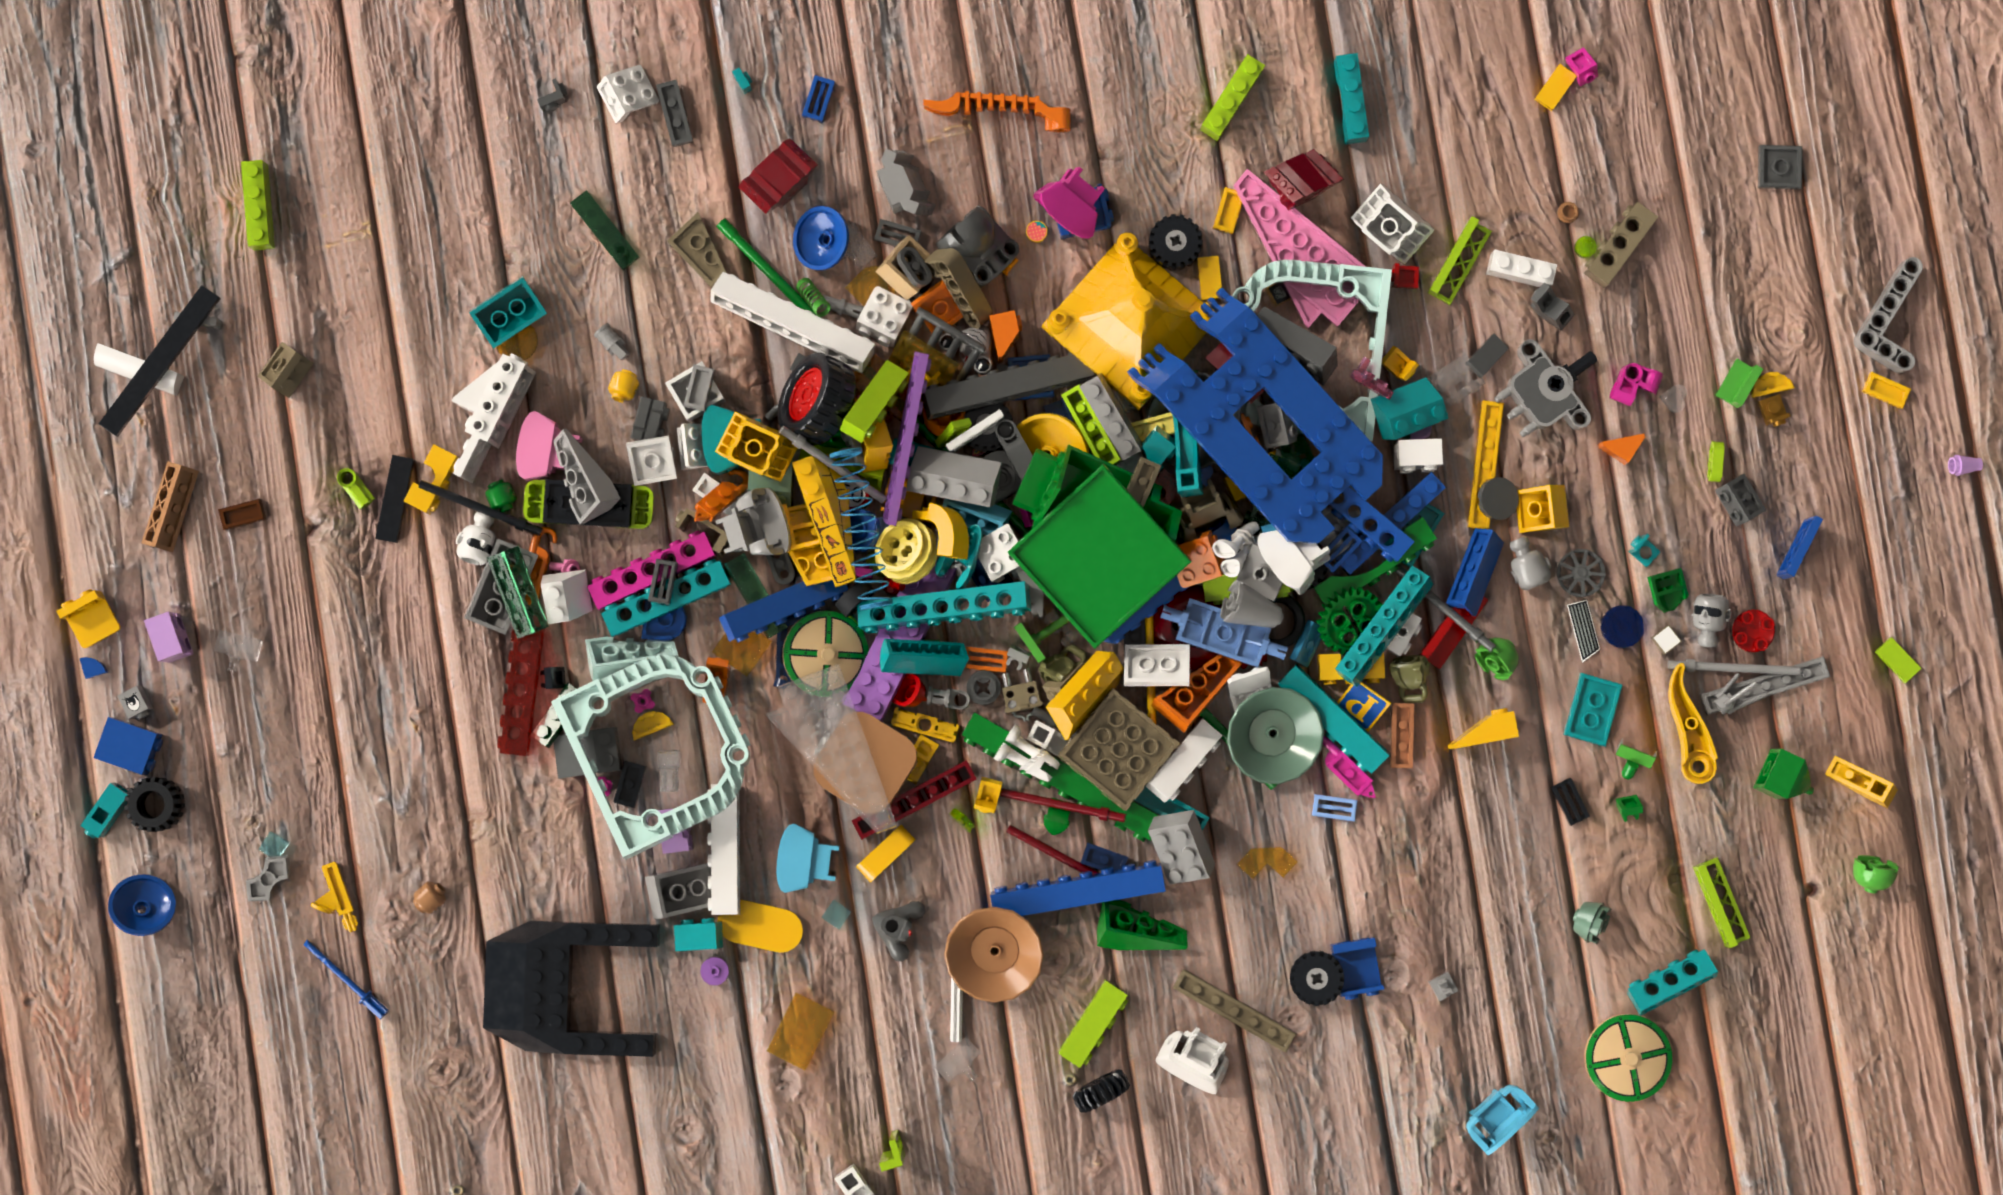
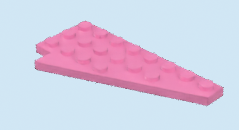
M1247 169L1233 187L1272 262L1278 260H1300L1366 267L1296 208L1288 211L1281 203L1280 195L1250 170ZM1294 282L1283 283L1307 329H1309L1320 314L1338 327L1359 302L1354 296L1349 299L1340 297L1335 287ZM1344 282L1342 289L1345 293H1351L1353 285L1350 282Z

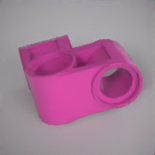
M1637 363L1628 364L1619 371L1609 398L1631 406L1638 388L1656 395L1663 374ZM1628 368L1635 372L1634 379H1630L1627 376Z

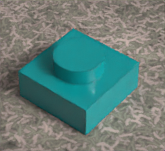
M740 68L732 71L744 94L752 90L750 83L753 81L746 71L742 73Z

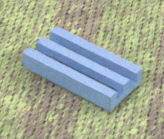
M1314 794L1311 816L1355 822L1358 800ZM1321 799L1350 803L1352 808L1319 804L1318 801ZM1323 808L1351 812V817L1317 812V809Z

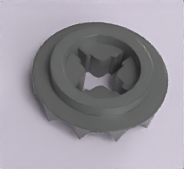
M982 670L970 676L966 689L973 702L987 705L998 698L1001 685L995 674ZM990 680L991 682L987 688L991 694L989 695L983 691L977 695L980 687L976 681L985 684Z

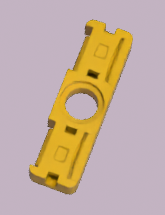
M899 707L895 708L891 725L948 742H955L959 729L958 724L955 727L954 724L939 720L937 722L938 718L921 713L915 715L916 713L902 709L898 711ZM922 719L931 721V728L928 731H922L919 728V722Z

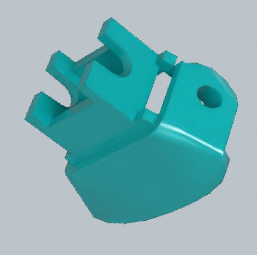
M710 405L706 408L702 420L703 452L710 470L717 473V475H722L739 467L738 464L729 461L715 452L734 411Z

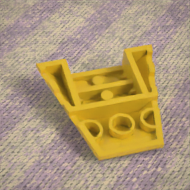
M783 504L791 535V546L788 553L806 587L832 581L833 579L806 504L788 508L787 504Z

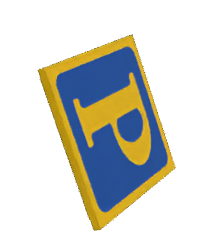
M1363 682L1358 687L1351 684L1337 701L1368 732L1391 704L1390 701Z

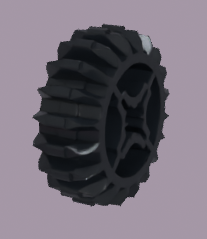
M1116 1069L1094 1079L1074 1092L1072 1096L1075 1101L1074 1104L1080 1112H1090L1125 1093L1129 1089L1130 1084L1126 1074L1122 1070Z

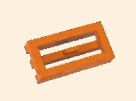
M965 646L968 656L969 652L1003 655V659L969 656V660L1002 664V668L972 665L967 662L966 669L1006 673L1008 651Z

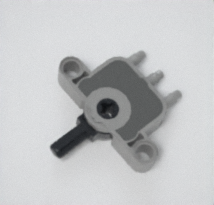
M1535 340L1524 341L1518 347L1517 355L1525 365V368L1515 374L1508 381L1507 387L1494 397V400L1499 403L1511 396L1517 404V407L1507 414V418L1512 420L1522 413L1526 416L1530 424L1520 431L1522 437L1531 434L1536 429H1545L1562 417L1574 430H1581L1588 426L1591 421V415L1572 389L1573 383L1578 380L1576 376L1597 362L1596 355L1589 351L1570 366L1566 364L1560 367L1552 363ZM1524 346H1530L1533 349V355L1525 354ZM1556 381L1558 385L1552 389L1550 385ZM1576 414L1584 418L1582 425L1576 423Z

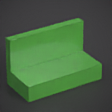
M1736 359L1715 396L1736 408L1741 407L1763 368L1758 365L1751 367Z

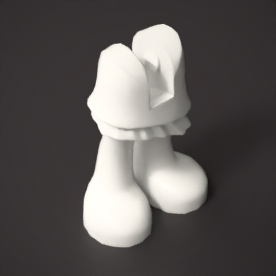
M1257 522L1247 523L1242 528L1237 529L1231 535L1232 541L1220 539L1213 544L1212 549L1215 555L1220 558H1227L1220 565L1221 571L1226 576H1237L1242 570L1252 544L1258 545L1259 535L1253 536L1260 529Z
M1015 724L1005 741L1023 750L1031 758H1026L1003 742L993 759L996 761L1009 759L1021 765L1019 770H1025L1027 774L1050 782L1053 777L1040 768L1046 762L1047 765L1058 770L1060 766L1059 761L1047 750L1045 751L1043 748L1038 749L1023 739L1020 735V727Z

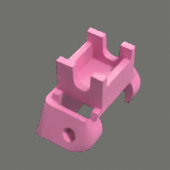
M536 411L530 412L525 418L517 444V471L519 476L526 481L550 478V474H555L556 469L565 471L564 467L559 465L553 442L561 432L558 428L559 425ZM572 435L578 443H582L583 439L580 436Z

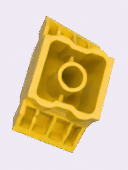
M735 411L715 452L744 468L781 482L797 447L791 444L792 441L780 434L779 430L768 427L755 419Z

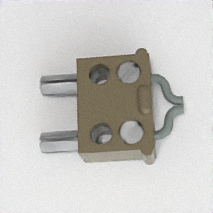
M1026 668L1023 669L1026 682L1023 684L1012 686L1010 675L1006 673L1009 684L1007 686L1005 673L1002 674L1004 682L1002 691L1006 705L1005 714H1013L1014 717L1022 718L1023 721H1029L1030 716L1033 714L1029 713L1025 718L1023 715H1017L1016 713L1033 710L1035 706L1038 708L1043 706V702L1039 698L1036 681L1032 679L1030 668H1027L1030 682H1028ZM1033 688L1035 691L1030 694L1028 689ZM1013 693L1014 696L1012 698H1008L1007 694Z

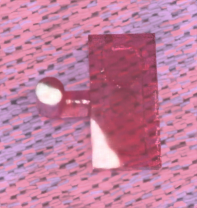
M1363 357L1356 370H1353L1350 377L1374 393L1390 400L1394 392L1387 388L1388 384L1379 378L1374 380L1375 375L1366 371L1371 360Z

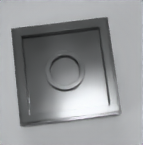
M1759 145L1758 188L1801 189L1803 146Z

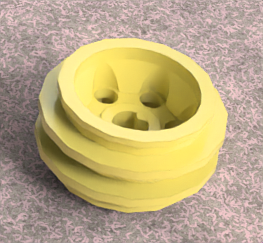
M905 518L897 521L896 526L889 525L880 534L876 547L882 548L883 551L875 556L876 564H884L886 566L880 572L896 583L910 584L918 582L929 574L935 566L938 557L934 531L916 519Z

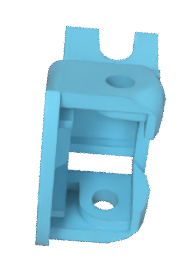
M795 823L789 825L780 840L777 856L776 875L780 890L787 893L809 887V883L814 882V879L835 881L836 876L829 875L831 851H839L840 846L818 843L819 839L815 838L814 832Z
M1507 1085L1499 1091L1494 1089L1479 1106L1469 1112L1472 1116L1469 1117L1470 1120L1466 1124L1467 1131L1487 1155H1490L1525 1125L1538 1111L1539 1107L1518 1086ZM1510 1093L1521 1107L1515 1110L1503 1096L1506 1097ZM1478 1122L1489 1133L1487 1139L1475 1126Z

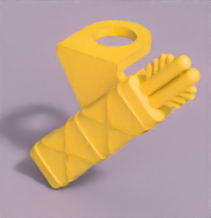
M337 862L323 865L322 872L330 891L315 902H312L311 906L327 914H333L337 910L338 915H343L344 917L342 920L343 925H345L344 928L349 932L356 931L358 922L356 916L351 913L354 911L339 865Z

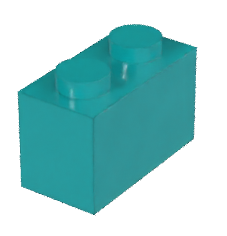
M714 918L701 919L702 923H694V919L681 920V924L674 925L675 951L723 948L722 921L715 922Z

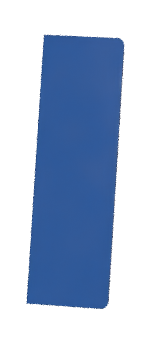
M1474 529L1446 602L1450 607L1466 609L1472 616H1476L1504 545V542L1494 530Z

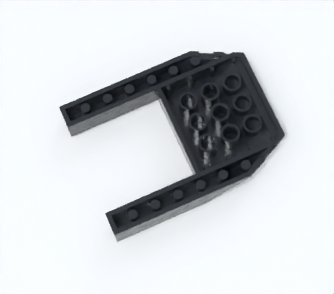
M529 921L486 941L483 1028L524 1051L643 1057H653L656 1055V1033L570 1030L573 945L658 947L660 945V924Z

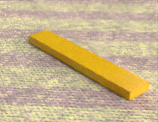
M1483 400L1481 403L1467 528L1490 529L1491 519L1486 517L1479 508L1478 492L1485 481L1496 477L1504 403Z

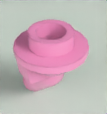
M564 559V563L550 562L549 570L561 571L563 573L580 570V566L574 559Z

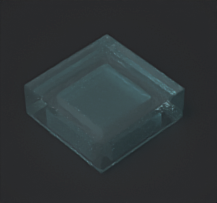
M270 831L258 850L268 856H281L290 842Z
M833 900L821 918L839 930L851 911L836 900Z

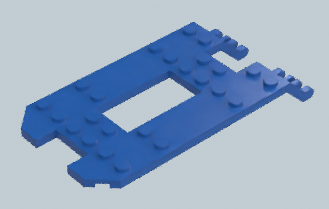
M1220 288L1216 295L1226 305L1221 307L1214 298L1210 297L1207 303L1212 309L1206 303L1201 305V310L1210 319L1208 321L1204 320L1197 311H1194L1190 318L1199 328L1217 338L1233 355L1226 363L1203 382L1184 361L1168 352L1158 343L1154 347V351L1163 359L1161 363L1157 362L1152 354L1147 353L1144 357L1152 367L1143 359L1138 361V365L1148 375L1143 377L1135 367H1131L1127 373L1135 383L1155 395L1287 542L1318 544L1335 529L1321 511L1351 485L1365 501L1382 486L1383 454L1247 305L1230 296L1225 289ZM1262 388L1321 452L1292 479L1233 416L1236 411Z

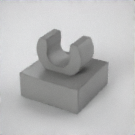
M1012 644L1007 653L1010 657L1007 659L1006 665L1009 666L1012 660H1017L1019 663L1017 670L1019 671L1023 663H1027L1031 652Z
M1448 972L1428 981L1438 1001L1458 992Z

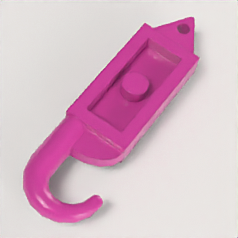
M1323 736V745L1329 750L1325 757L1326 766L1357 796L1363 795L1376 798L1372 786L1373 780L1329 738Z

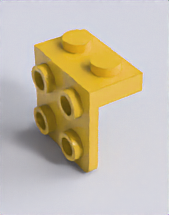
M92 589L81 593V598L75 601H66L61 605L62 608L56 611L60 619L68 621L82 648L91 647L118 632L121 628L103 593Z

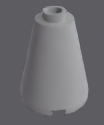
M1236 580L1231 584L1228 589L1231 594L1229 598L1224 597L1220 616L1224 619L1222 621L1275 628L1282 623L1284 614L1281 607L1243 582Z

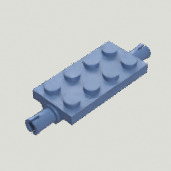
M1189 598L1186 610L1183 611L1164 605V612L1161 613L1160 618L1178 623V626H1180L1175 640L1254 667L1259 666L1262 655L1265 654L1282 660L1285 659L1286 654L1284 653L1287 652L1288 647L1270 641L1268 637L1271 628L1226 623L1222 621L1224 619L1220 616V608Z

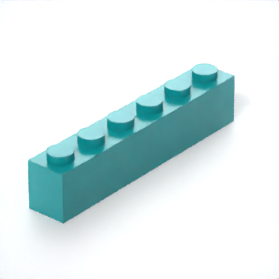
M1295 664L1278 682L1279 688L1293 689L1308 697L1320 713L1323 728L1327 731L1325 735L1332 742H1339L1343 746L1341 750L1349 758L1353 756L1358 761L1356 763L1357 766L1365 773L1369 771L1372 774L1390 756V752L1298 664Z

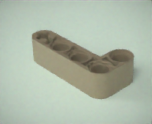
M953 248L937 249L930 254L924 262L930 269L932 277L942 278L968 325L979 329L989 320V315H993V310L962 255Z

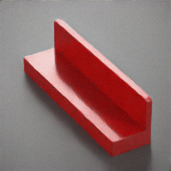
M1483 597L1476 616H1472L1464 608L1452 607V609L1472 625L1488 602V599ZM1446 615L1419 655L1426 657L1429 663L1441 669L1466 631Z

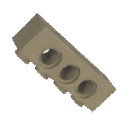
M1639 202L1633 206L1629 204L1622 214L1625 218L1621 223L1616 222L1609 231L1612 233L1611 237L1608 240L1604 239L1597 248L1600 252L1596 257L1592 255L1585 264L1587 269L1584 274L1603 288L1610 284L1658 218L1657 215ZM1628 222H1632L1635 224V232H1632L1627 228ZM1615 239H1620L1624 243L1622 249L1615 246ZM1603 256H1608L1611 259L1610 266L1602 262Z

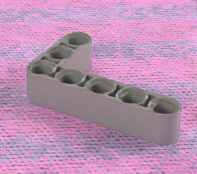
M1910 257L1899 264L1854 337V345L1859 351L1895 373H1904L1912 369L1915 365V358L1910 352L1882 335L1922 272L1923 264L1916 257ZM1907 264H1911L1913 266V273L1907 271ZM1896 281L1902 284V291L1896 289ZM1885 299L1892 303L1891 309L1885 307ZM1874 317L1881 321L1880 327L1874 325ZM1863 335H1866V336L1869 337V339H1870V344H1869V345H1866V344L1863 343V341H1862ZM1882 346L1887 348L1888 356L1882 355ZM1900 358L1905 359V361H1906V367H1905V368L1900 366V364H1899V359H1900Z

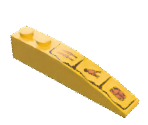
M813 456L792 462L795 476L835 588L854 582L856 579L855 566L851 565L854 562L853 549H848V546L852 545V533L844 532L845 529L851 527L850 516L841 515V513L849 510V500L838 499V496L848 492L844 482H834L842 476Z

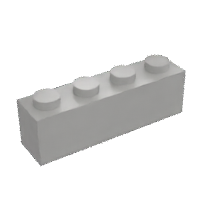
M1100 373L1080 385V389L1122 461L1140 452L1143 449V443L1103 374Z

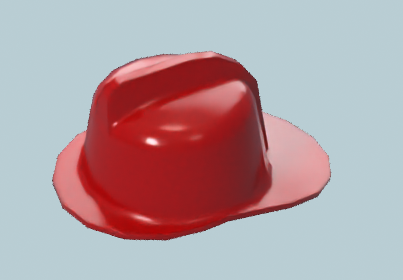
M906 673L892 702L902 707H916L922 701L926 702L925 685L917 675Z

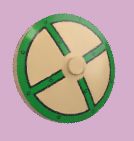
M817 611L802 617L791 627L784 640L782 658L789 678L797 687L811 695L832 697L850 690L863 666L869 649L863 631L851 618H846L838 612Z
M1620 1014L1602 1021L1592 1031L1586 1043L1584 1062L1589 1078L1602 1093L1616 1100L1634 1102L1654 1095L1665 1084L1672 1068V1049L1665 1033L1654 1022L1634 1014Z

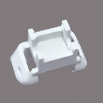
M1277 530L1260 533L1258 536V547L1267 565L1281 582L1294 589L1299 595L1306 592L1314 581V570L1331 560L1328 546L1321 550L1316 543L1287 542Z
M1198 1027L1192 1032L1188 1030L1185 1033L1176 1031L1165 1040L1155 1061L1163 1069L1205 1092L1216 1094L1229 1065L1228 1057L1225 1056L1226 1052L1224 1051L1227 1043H1219L1201 1033ZM1188 1038L1181 1054L1174 1053L1178 1042L1184 1043ZM1219 1063L1215 1073H1212L1215 1070L1217 1064Z

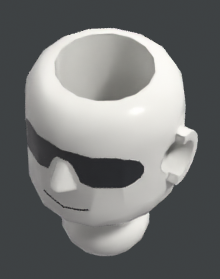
M476 512L474 515V525L466 526L456 538V544H458L456 552L457 556L467 563L484 565L490 557L496 539L495 534L489 530L490 526L494 523V518Z

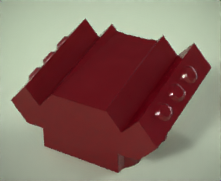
M789 138L783 141L778 149L769 154L748 177L743 179L738 188L767 214L777 207L782 208L807 185L809 176L818 164Z
M1315 149L1286 160L1276 167L1273 166L1263 172L1269 178L1271 185L1276 188L1280 195L1281 203L1288 211L1317 198L1326 190L1345 180L1332 167V164L1326 161L1325 157Z

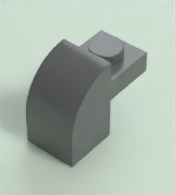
M1543 283L1540 288L1536 289L1530 298L1532 300L1530 305L1532 309L1545 321L1561 331L1575 315L1570 305L1556 297L1551 286Z

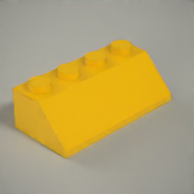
M1096 651L1046 706L1065 740H1069L1110 689H1115L1119 684L1124 668L1115 652Z

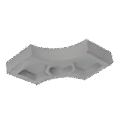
M289 855L267 856L265 858L262 872L258 876L246 880L248 902L271 899L274 885L280 880L288 879L291 876Z

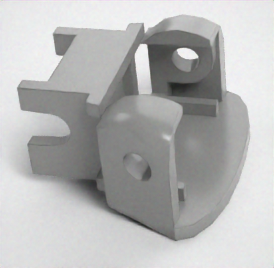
M757 488L748 491L735 503L736 507L731 509V515L715 520L716 525L723 524L730 547L724 549L725 554L734 551H750L751 555L787 554L790 550L791 535L786 514L780 499L771 488Z

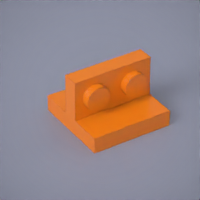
M943 280L910 303L914 308L915 314L918 307H921L951 326L963 318ZM925 320V325L933 333L936 326Z

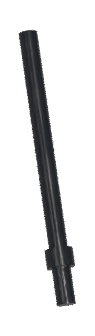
M420 481L418 488L513 525L519 531L523 532L525 530L538 536L542 532L543 528L528 523L527 519L513 517L426 481Z

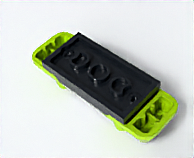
M531 480L527 483L524 492L523 514L529 522L580 525L570 506L569 499L572 497L569 486L565 487L564 480ZM613 483L620 496V500L611 510L581 524V526L645 529L652 523L654 494L646 486Z

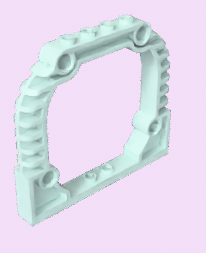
M1278 260L1261 267L1249 278L1244 287L1237 288L1232 297L1237 299V295L1240 292L1248 294L1249 300L1245 305L1252 311L1259 306L1263 289L1275 283L1294 282L1335 287L1340 297L1349 299L1354 296L1363 304L1368 312L1376 313L1374 338L1370 337L1369 350H1372V357L1367 360L1366 372H1370L1367 397L1360 396L1347 407H1340L1370 441H1373L1375 413L1371 398L1378 396L1392 269L1300 260ZM1344 282L1352 283L1353 291L1351 293L1343 291L1342 285ZM1256 399L1251 404L1246 402L1240 410L1241 413H1244L1245 417L1248 416L1251 423L1261 427L1257 406L1263 404ZM1296 426L1298 433L1303 434V432Z
M655 655L645 658L601 680H594L551 701L621 855L625 860L671 839L673 835L725 810L737 797L744 779V767L751 760V754L748 746L751 745L746 733L742 735L738 728L742 726L737 714L732 715L729 709L733 706L728 695L723 696L720 690L723 688V684L719 676L714 677L709 668L705 666L696 667L691 662L673 655ZM700 674L708 675L705 683L697 682ZM667 677L683 679L693 694L698 697H704L725 741L720 754L726 769L719 783L706 794L666 813L661 814L656 809H648L643 812L642 816L631 815L623 811L614 813L605 795L607 787L603 779L599 780L595 773L599 771L593 759L589 760L580 739L588 736L596 716L603 717L610 712L611 702L655 680ZM597 700H604V706L601 709H594V703ZM737 751L745 753L744 758L740 761L734 760V754ZM651 816H658V823L655 826L648 825V819Z

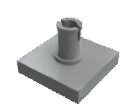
M1253 543L1236 580L1245 583L1264 597L1275 601L1283 582L1278 579L1267 565L1258 545Z

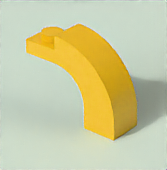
M929 503L928 508L922 507V511L913 510L912 519L936 525L939 533L937 555L967 560L969 550L968 529L964 519L956 510L934 503Z

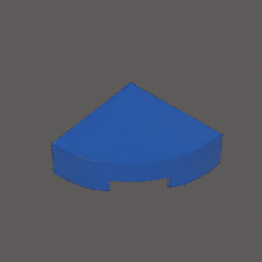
M88 657L79 658L85 679L108 673L106 667L98 660Z

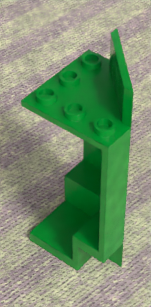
M1068 445L1064 452L1060 451L1057 457L1036 448L1012 504L1033 513L1031 519L1034 520L1033 529L1102 464L1114 474L1126 489L1133 473L1071 445ZM1154 483L1144 509L1175 542L1182 511L1159 501L1162 486Z

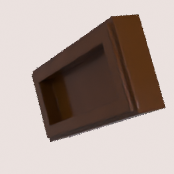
M262 499L218 509L222 527L225 531L267 520Z

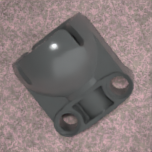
M977 205L967 213L963 221L957 222L936 243L938 249L953 248L962 255L980 288L997 277L1015 259L1020 250L1018 243L1011 239L994 221L987 210L980 205Z

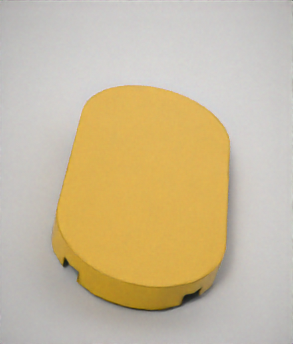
M740 899V915H718L717 922L722 921L723 937L727 940L782 953L792 950L799 944L803 936L802 923L794 912Z

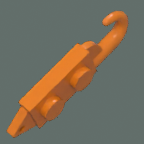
M738 469L730 471L728 473L730 476L739 475L742 477L743 482L736 486L731 482L722 481L696 504L694 521L709 520L711 522L748 489L749 475Z
M541 527L543 529L540 536L535 534L532 536L529 551L537 554L538 557L521 596L524 610H527L537 599L540 600L542 592L541 580L542 576L546 575L550 559L548 552L539 547L541 536L548 533L552 536L553 543H557V534L549 527Z

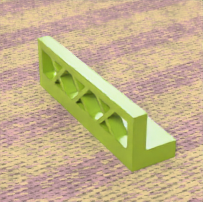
M1473 216L1468 220L1428 291V294L1448 305H1451L1492 232L1478 224L1479 219ZM1475 228L1485 233L1481 241L1473 243L1471 234ZM1471 247L1472 258L1463 261L1461 257L1462 250ZM1460 265L1463 273L1462 276L1452 279L1450 271L1453 267ZM1450 283L1452 294L1447 298L1441 295L1439 291L1442 285Z
M1718 857L1693 866L1724 946L1732 948L1737 946L1739 942L1749 939L1750 935ZM1712 864L1717 869L1714 879L1710 877L1707 866ZM1716 883L1725 889L1723 899L1718 897L1715 889ZM1724 904L1732 906L1734 912L1731 919H1728L1725 914ZM1733 924L1740 926L1743 936L1735 938L1731 928Z
M898 1130L891 1133L889 1139L891 1150L883 1152L879 1162L881 1172L902 1166L906 1154Z

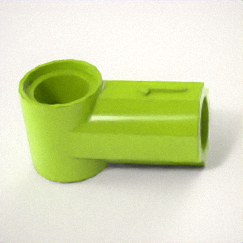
M344 468L338 472V483L343 486L360 510L376 499L355 470ZM346 473H352L353 481L349 484H345L343 481Z

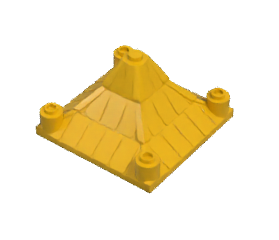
M1126 232L1118 237L1116 243L1061 305L1051 312L1041 328L1095 374L1099 375L1102 373L1107 383L1115 391H1118L1121 396L1140 410L1153 394L1135 383L1127 371L1131 367H1135L1143 377L1148 375L1138 365V361L1143 359L1152 367L1144 357L1147 353H1150L1157 362L1161 363L1163 359L1154 351V347L1158 343L1183 361L1207 333L1192 321L1190 315L1197 311L1206 321L1210 317L1201 310V305L1204 302L1138 247V240L1135 235Z

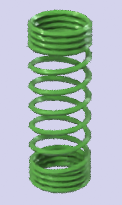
M809 278L799 280L796 289L814 313L819 317L827 315L831 306L816 286H814L813 282ZM810 283V286L806 287V288L802 291V288L804 287V285ZM815 290L810 296H807V294ZM815 293H818L811 300H809V298L812 297ZM818 296H820L819 299H817L814 303H812V301H813L814 299H816ZM825 304L822 308L818 309L820 305ZM827 304V307L823 312H817L818 310L823 309Z

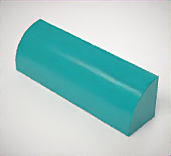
M884 639L880 651L881 672L961 676L969 660L964 643Z

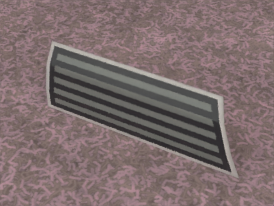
M1587 600L1567 605L1582 663L1600 650Z

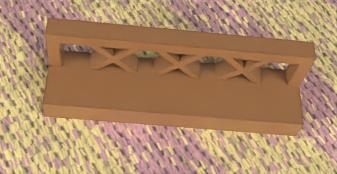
M167 461L141 543L169 552L174 551L199 473L198 470Z

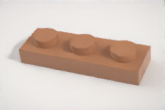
M1392 703L1390 768H1413L1414 704Z

